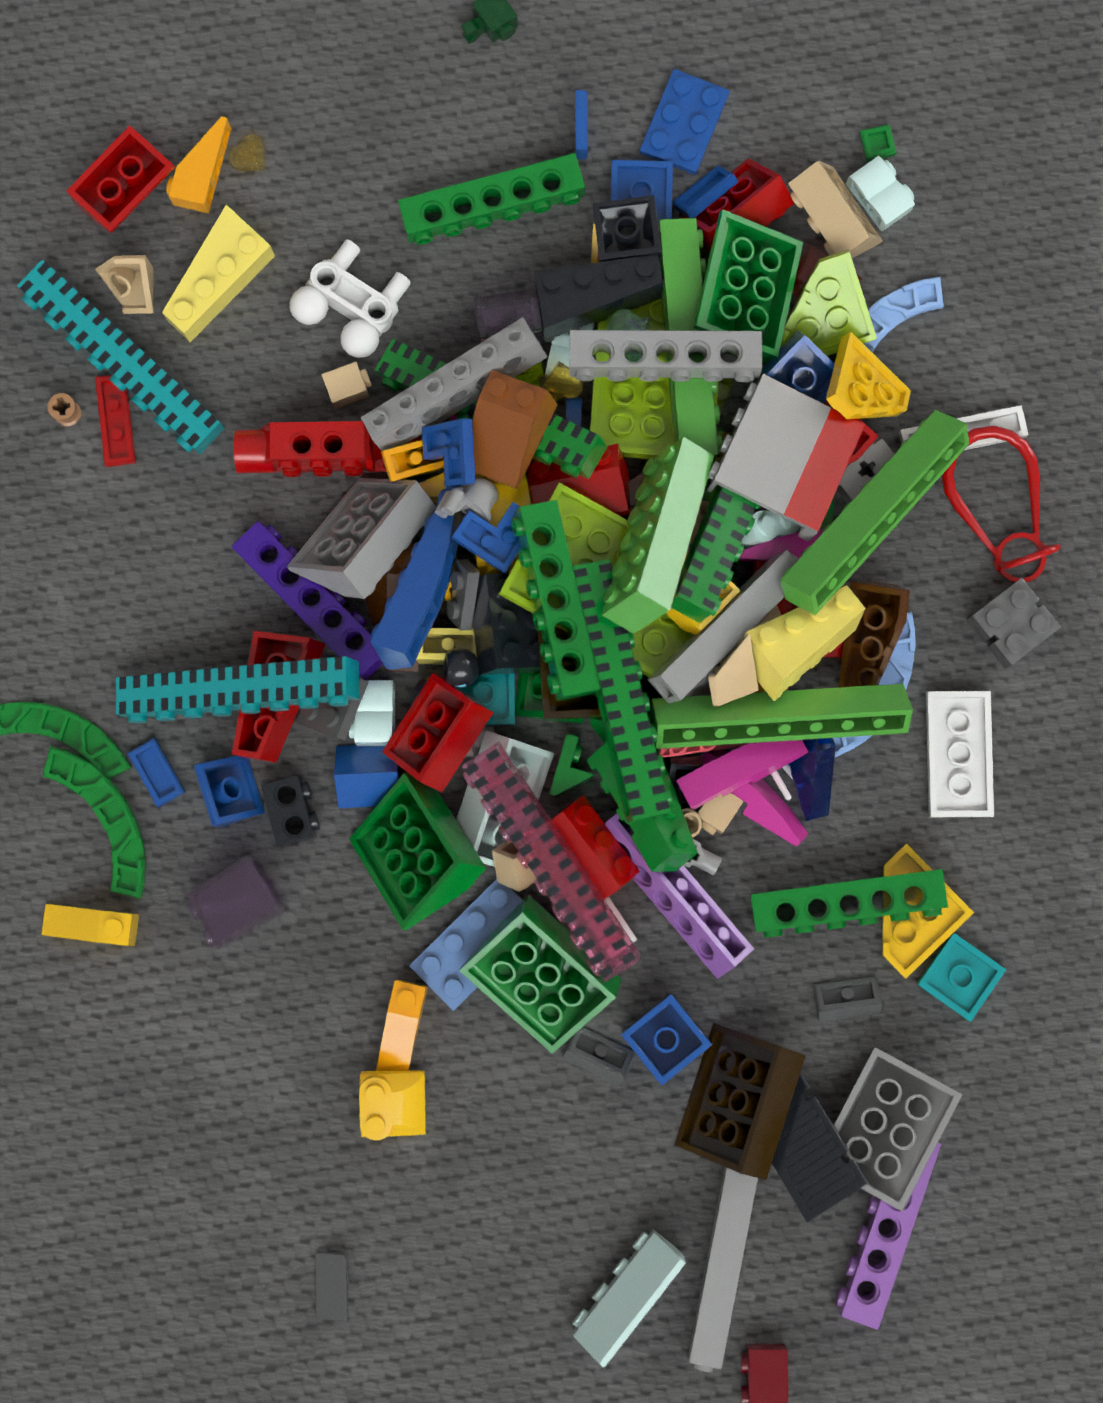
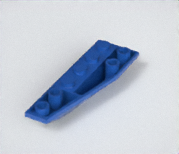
M446 487V489L441 490L437 500V507L445 492L456 487ZM461 510L454 513L453 516L448 515L447 518L438 516L434 511L433 515L427 518L424 534L420 542H417L412 549L410 563L407 569L402 570L400 573L398 587L393 597H389L385 604V614L380 624H377L372 631L371 644L387 669L395 670L413 667L439 613L457 554L458 543L452 540L451 536L461 522Z

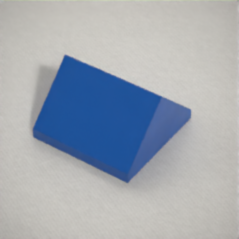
M336 746L334 780L338 808L376 807L399 780L400 766L382 753L385 746Z
M233 756L194 765L212 826L221 828L265 813L249 759Z

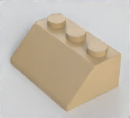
M817 161L788 183L793 190L790 196L800 209L804 207L810 217L807 218V221L811 228L817 234L821 232L827 242L824 244V247L829 255L849 249L851 257L854 258L883 242L833 166Z

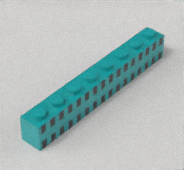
M43 259L17 285L24 293L21 299L33 311L39 307L46 314L43 320L55 331L62 328L68 334L64 339L77 351L81 348L86 350L90 354L87 360L100 372L103 368L110 372L112 376L109 380L122 392L127 388L134 395L131 400L143 412L149 408L156 415L153 421L166 433L172 429L179 436L175 441L188 453L193 449L200 455L225 429L219 420Z
M347 656L116 677V715L128 718L129 723H146L148 717H156V720L172 721L175 720V715H184V718L192 719L203 718V713L212 712L214 716L232 715L231 710H241V713L255 714L260 713V708L270 707L271 711H288L289 705H299V708L314 709L318 708V703L328 702L329 706H347L348 700H360L359 661Z

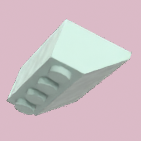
M489 731L485 732L475 762L479 770L471 774L456 821L482 862L495 867L492 850L509 840L510 836L520 830L522 832L530 827L535 811L525 816L521 809L531 803L536 808L554 753ZM497 749L500 756L490 762L486 755ZM506 762L510 769L498 775L495 768ZM484 776L488 783L477 789L474 782ZM515 776L518 783L507 789L503 782ZM523 789L527 796L516 802L513 795ZM494 790L497 797L486 803L482 796ZM502 803L506 810L495 816L492 809ZM511 817L515 824L504 830L500 823Z
M654 1229L649 1234L643 1232L632 1246L636 1249L629 1260L623 1257L612 1272L616 1275L609 1285L603 1283L592 1297L596 1301L589 1311L583 1308L572 1323L576 1327L573 1330V1337L603 1368L686 1264L683 1253Z

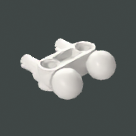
M346 239L331 260H323L312 268L310 279L305 286L300 287L293 293L290 300V311L298 322L312 325L319 323L325 318L328 305L351 320L344 326L340 335L343 349L350 356L363 358L368 357L376 350L379 344V336L391 327L393 318L399 311L396 303L410 286L411 282L403 274L396 272L382 293L363 283L346 271L360 252V248L355 243ZM326 277L334 280L330 285L319 283L320 280ZM375 310H380L385 313V315L379 319H375L370 316V314Z

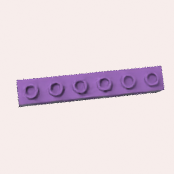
M615 814L605 823L606 827L640 871L633 880L717 979L737 966L754 950L752 945L684 865L677 871L651 872L631 838L634 832L630 825L626 824L625 821H621L618 814Z
M938 1142L903 1211L874 1195L871 1196L867 1206V1213L871 1214L867 1226L861 1225L856 1239V1243L860 1244L857 1256H851L846 1267V1274L849 1275L846 1288L840 1287L835 1300V1305L839 1306L838 1313L841 1317L876 1330L879 1329L941 1143ZM883 1219H892L894 1222L893 1230L889 1234H880L878 1230L879 1223ZM876 1249L882 1250L883 1260L877 1265L869 1264V1253ZM862 1281H871L873 1283L871 1293L866 1296L859 1295L857 1293L858 1285Z

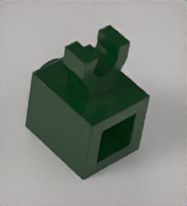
M475 0L472 2L475 18L461 25L462 35L468 44L474 42L485 32L494 43L499 39L505 41L514 35L518 27V18L507 0Z

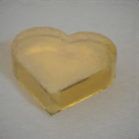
M248 134L243 137L240 146L233 148L229 153L231 166L241 172L265 170V147L262 139L256 134Z
M558 361L547 376L543 389L548 390L554 400H560L564 396L575 398L581 394L584 381L577 380L576 377H570V368Z

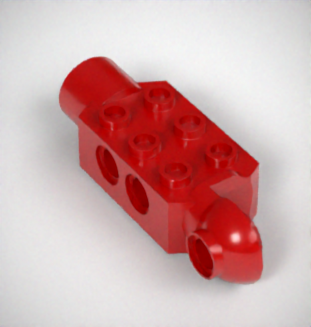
M363 421L270 422L260 429L235 430L234 463L237 474L283 472L284 477H300L301 472H313V475L317 477L332 476V471H344L346 476H362L363 471L387 472L381 454L382 450L373 442ZM418 436L417 438L413 439L407 444L420 441L422 439L420 436ZM341 447L338 452L331 453L333 449ZM310 448L309 451L301 454L302 450Z

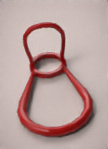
M993 425L974 428L968 432L969 445L977 440L995 438L1007 441L1018 449L1023 457L1028 476L1033 533L1020 532L1010 534L1003 538L998 546L994 547L956 490L954 470L957 459L941 475L944 493L954 510L993 554L994 567L996 572H999L1002 577L1015 583L1021 578L1011 576L1005 569L1014 568L1040 559L1035 572L1023 578L1025 582H1031L1039 577L1044 570L1047 560L1046 556L1059 551L1061 548L1058 543L1045 546L1039 540L1040 473L1038 459L1029 443L1013 430ZM1015 538L1028 539L1036 545L1037 551L1010 561L1001 560L1003 548L1009 541Z

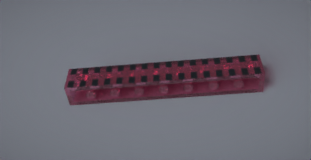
M498 741L462 765L465 770L463 776L472 789H478L483 797L481 803L489 815L492 816L494 814L501 824L499 826L500 833L507 842L512 841L519 851L516 853L518 860L525 869H531L537 878L534 880L536 887L543 896H549L554 904L552 906L554 914L561 923H567L572 931L570 937L579 950L582 948L585 950L590 958L588 964L596 976L601 975L606 982L638 962L641 955L501 743Z

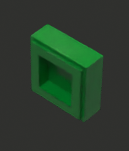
M890 124L860 130L859 135L866 162L872 161L877 156L886 158L896 155L897 151Z

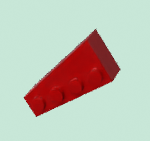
M254 631L248 665L320 659L326 644L309 637ZM289 705L288 711H271L270 707L260 708V713L245 714L239 710L231 755L277 763L298 713L299 705Z

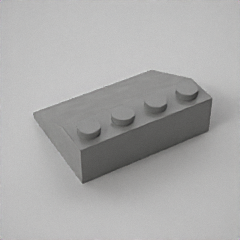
M358 478L287 565V568L291 572L345 597L365 599L375 590L376 584L382 576L391 570L394 561L401 552L410 546L412 538L420 528L425 526L427 518L435 511L436 505L417 480L390 482L389 479Z
M876 1047L873 1049L834 1127L849 1150L841 1156L844 1162L847 1164L855 1159L869 1182L861 1189L903 1211L963 1094Z

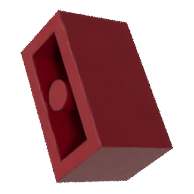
M747 1344V1353H741L740 1356L741 1373H747V1386H741V1403H788V1349L786 1345Z

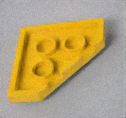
M852 332L842 336L826 397L831 407L838 410L846 419L894 417L906 412L911 390Z
M905 844L883 865V877L930 871L932 869L908 844ZM946 883L948 908H941L942 915L923 917L922 911L909 913L910 919L891 921L890 915L882 916V956L905 979L974 913ZM914 886L907 888L904 892L905 901L910 905H918L923 899L922 891ZM883 891V909H886L891 903V897L887 892Z

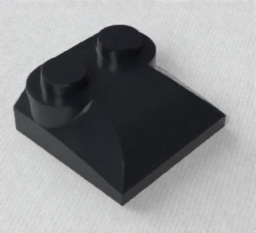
M654 195L592 203L600 262L658 254L659 258L662 257Z

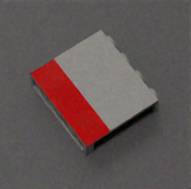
M763 374L756 384L750 383L744 394L743 399L748 402L744 409L739 408L731 423L736 428L732 436L726 435L720 446L719 451L724 454L720 462L714 461L708 476L711 482L707 491L711 493L718 484L802 526L798 537L809 542L820 529L865 425L854 419H846L840 412Z

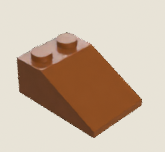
M491 370L479 395L472 420L475 474L518 489L558 405L548 390Z

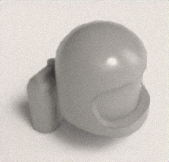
M475 478V484L465 485L464 489L463 487H456L446 491L435 513L442 518H447L448 515L453 516L454 513L460 510L466 515L470 510L489 523L492 517L490 511L498 501V490L489 480Z

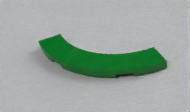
M36 702L0 704V736L29 733L54 738L74 748L110 779L132 768L123 752L106 733L76 713L57 706Z
M50 746L42 777L54 780L71 789L77 795L84 798L93 808L92 810L100 820L105 832L107 831L111 843L113 869L110 891L141 899L146 879L145 847L139 824L128 801L110 778L96 766L72 752Z

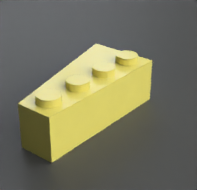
M226 205L162 313L167 321L191 342L275 257L271 246Z
M847 585L840 588L816 616L799 607L745 632L744 637L750 633L757 680L773 701L777 700L785 689L793 686L800 679L801 675L809 668L816 666L824 655L833 651L856 630L866 608Z

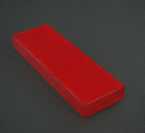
M112 375L95 377L104 466L113 467L136 464L128 389L126 388L123 392L120 391L109 380Z

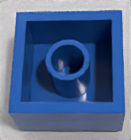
M798 330L780 348L779 356L762 367L760 378L765 374L824 403L834 363L805 334Z
M672 993L621 1034L661 1086L712 1045Z

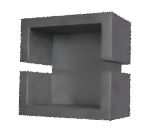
M1023 578L1019 579L966 620L983 642L995 635L998 640L988 646V648L1005 669L1012 666L1061 628L1060 624L1044 605L1040 608L1036 606L1035 603L1040 599Z

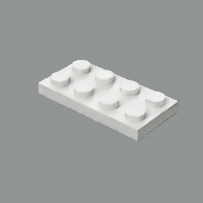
M991 691L926 692L929 818L994 817Z

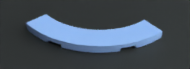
M940 277L923 279L907 284L882 297L869 307L868 311L877 339L864 343V345L873 352L879 342L898 324L920 313L942 309L944 305Z
M912 612L907 613L905 626L879 685L904 684L905 689H907L912 674L916 647ZM872 735L815 739L820 762L851 751Z

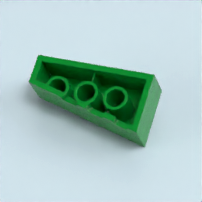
M606 741L587 759V762L592 770L597 768L603 779L600 783L606 794H612L619 806L616 812L621 821L626 822ZM666 766L665 774L662 775L664 787H669L672 795L673 804L669 806L670 813L627 823L634 832L631 838L651 872L677 871L698 853Z

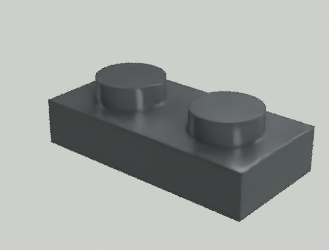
M468 559L456 560L455 571L451 574V600L447 603V615L460 631L472 630L480 575L478 569Z

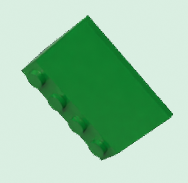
M722 209L719 213L694 328L698 331H762V365L779 356L803 242Z
M404 773L349 838L401 929L406 931L466 892L486 869V866L438 791L419 782L408 773Z
M530 895L506 916L459 970L551 1053H554L617 997L621 978L615 972L603 979L599 972L606 968L607 965L603 961L594 965L590 958L595 954L590 950L585 952L581 946L583 943Z

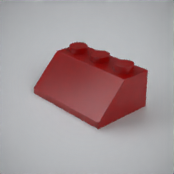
M129 125L66 192L74 204L96 224L112 233L169 175L175 166Z
M749 158L731 172L735 175L738 183L695 217L697 229H702L703 244L710 252L719 213L722 209L766 227L773 220L781 217L794 204L782 177L778 173ZM679 214V216L681 217V219L687 218V217L683 216L682 214Z
M618 443L607 446L589 479L580 475L577 478H573L560 469V465L553 462L550 466L542 462L532 463L528 466V488L532 504L548 502L557 485L561 483L619 516L630 514L629 468Z
M432 673L382 753L419 782L443 792L494 712L459 688L447 684L437 674Z
M584 795L564 807L524 839L531 846L536 857L539 858L542 865L580 916L589 911L585 903L596 898L600 904L640 872ZM551 830L554 837L543 843L539 836ZM560 844L563 851L552 856L549 849ZM569 857L573 864L561 870L558 863ZM578 871L581 878L571 884L567 876ZM587 884L591 891L579 897L576 890Z

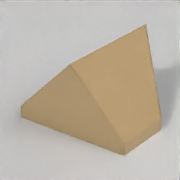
M146 255L114 256L95 269L123 306V314L154 313V268Z
M750 633L720 661V666L714 667L715 674L708 676L713 706H720L759 691Z

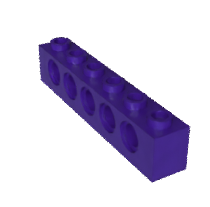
M257 521L231 547L338 657L347 656L359 661V678L366 681L383 665L371 644V635L363 628L368 623L355 610L350 614L342 606L346 601L337 592L332 590L328 592L322 585L300 575L294 584H286L285 578L291 572L287 565L298 552L291 545L286 549L279 542L282 536L270 524L265 528ZM277 550L278 556L275 561L271 563L264 562L265 554L268 551ZM312 593H319L321 596L319 603L315 606H307V597ZM332 615H341L342 621L338 627L329 628L327 626L328 619ZM353 637H363V645L359 649H349V641Z

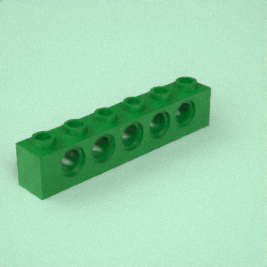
M576 153L403 198L398 200L408 242L424 245L433 241L435 236L445 234V237H454L463 232L462 229L474 226L475 229H484L491 226L492 221L503 218L506 222L519 219L522 213L533 211L535 214L549 211L552 205L563 203L564 206L574 205L580 202V198L585 197V185ZM553 181L558 183L559 187L554 191H549L544 188V185L547 182ZM520 189L530 192L529 196L523 199L517 198L514 194ZM490 197L500 199V203L496 206H488L485 204V201ZM460 205H468L471 208L466 214H459L455 211ZM430 213H439L441 215V218L436 222L426 220Z
M553 500L521 506L514 513L511 525L514 536H519L521 549L518 551L521 567L526 568L529 580H526V591L529 599H533L536 611L533 612V622L536 630L541 631L543 643L540 644V652L543 661L548 662L551 675L547 676L550 693L555 694L557 701L594 694L601 687L558 502ZM532 533H542L546 538V545L536 544L532 538ZM540 563H547L552 567L553 577H546L541 573ZM548 594H554L560 599V608H552L548 604ZM556 625L563 626L567 630V640H560L556 637L554 633ZM563 657H569L574 661V672H568L562 667L561 661Z
M943 869L751 894L756 933L763 932L764 938L783 936L782 929L795 928L796 934L814 932V925L827 924V930L845 928L846 921L858 919L859 926L878 923L877 917L890 915L891 921L910 919L909 913L922 911L923 917L942 915L941 908H948ZM914 886L922 891L923 899L918 905H910L905 901L904 892L907 888ZM877 891H885L890 895L891 903L886 909H877L872 904V896ZM846 895H853L859 901L857 911L852 914L843 912L840 907L841 899ZM821 899L826 903L827 912L823 917L815 918L809 913V904L813 900ZM784 903L791 904L795 909V916L789 922L781 921L777 915L779 906Z

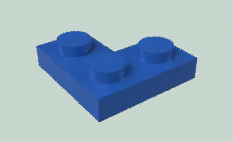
M462 418L423 427V459L435 460L444 458L445 487L475 484L472 419Z
M512 502L496 527L469 510L451 536V539L504 574L515 559L519 549H521L519 536H514L511 519L520 506Z

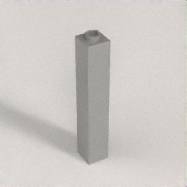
M788 550L773 555L739 588L740 592L699 634H693L648 678V681L668 704L682 700L744 638L745 632L753 629L785 597L780 579L784 572L799 560L795 555L789 553Z
M724 1167L688 1353L689 1363H693L695 1369L704 1372H713V1368H722L758 1181L756 1177L740 1174Z

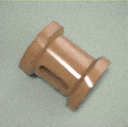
M58 393L50 398L48 412L63 426H73L81 418V408L70 395ZM67 404L70 408L65 410V415H62L60 412L64 410V405Z

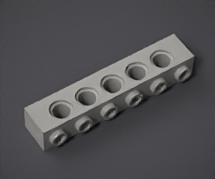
M522 317L365 414L361 419L373 442L382 451L405 445L420 436L423 427L439 424L477 401L491 370L514 378L547 358V355L535 334Z
M570 330V377H576L580 381H591L595 377H608L611 381H624L627 377H640V380L650 382L656 381L660 377L671 378L677 382L689 381L691 378H703V380L708 382L721 381L722 378H735L738 382H750L754 378H760L762 370V331ZM598 352H605L610 358L607 361L599 362L593 356ZM630 352H636L642 358L637 362H630L625 356ZM667 352L673 356V359L669 362H662L657 358V355ZM696 352L701 353L705 360L698 363L693 362L689 355ZM732 353L736 356L737 360L728 363L722 360L721 355Z

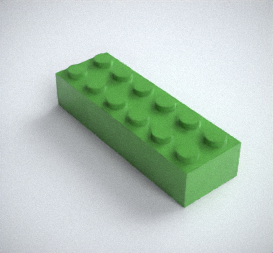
M684 436L673 445H667L660 455L656 458H650L643 468L645 476L635 494L637 502L627 520L629 528L619 546V549L622 551L619 560L615 563L611 572L614 577L611 586L607 589L603 601L606 603L602 616L633 634L670 611L714 459V455Z

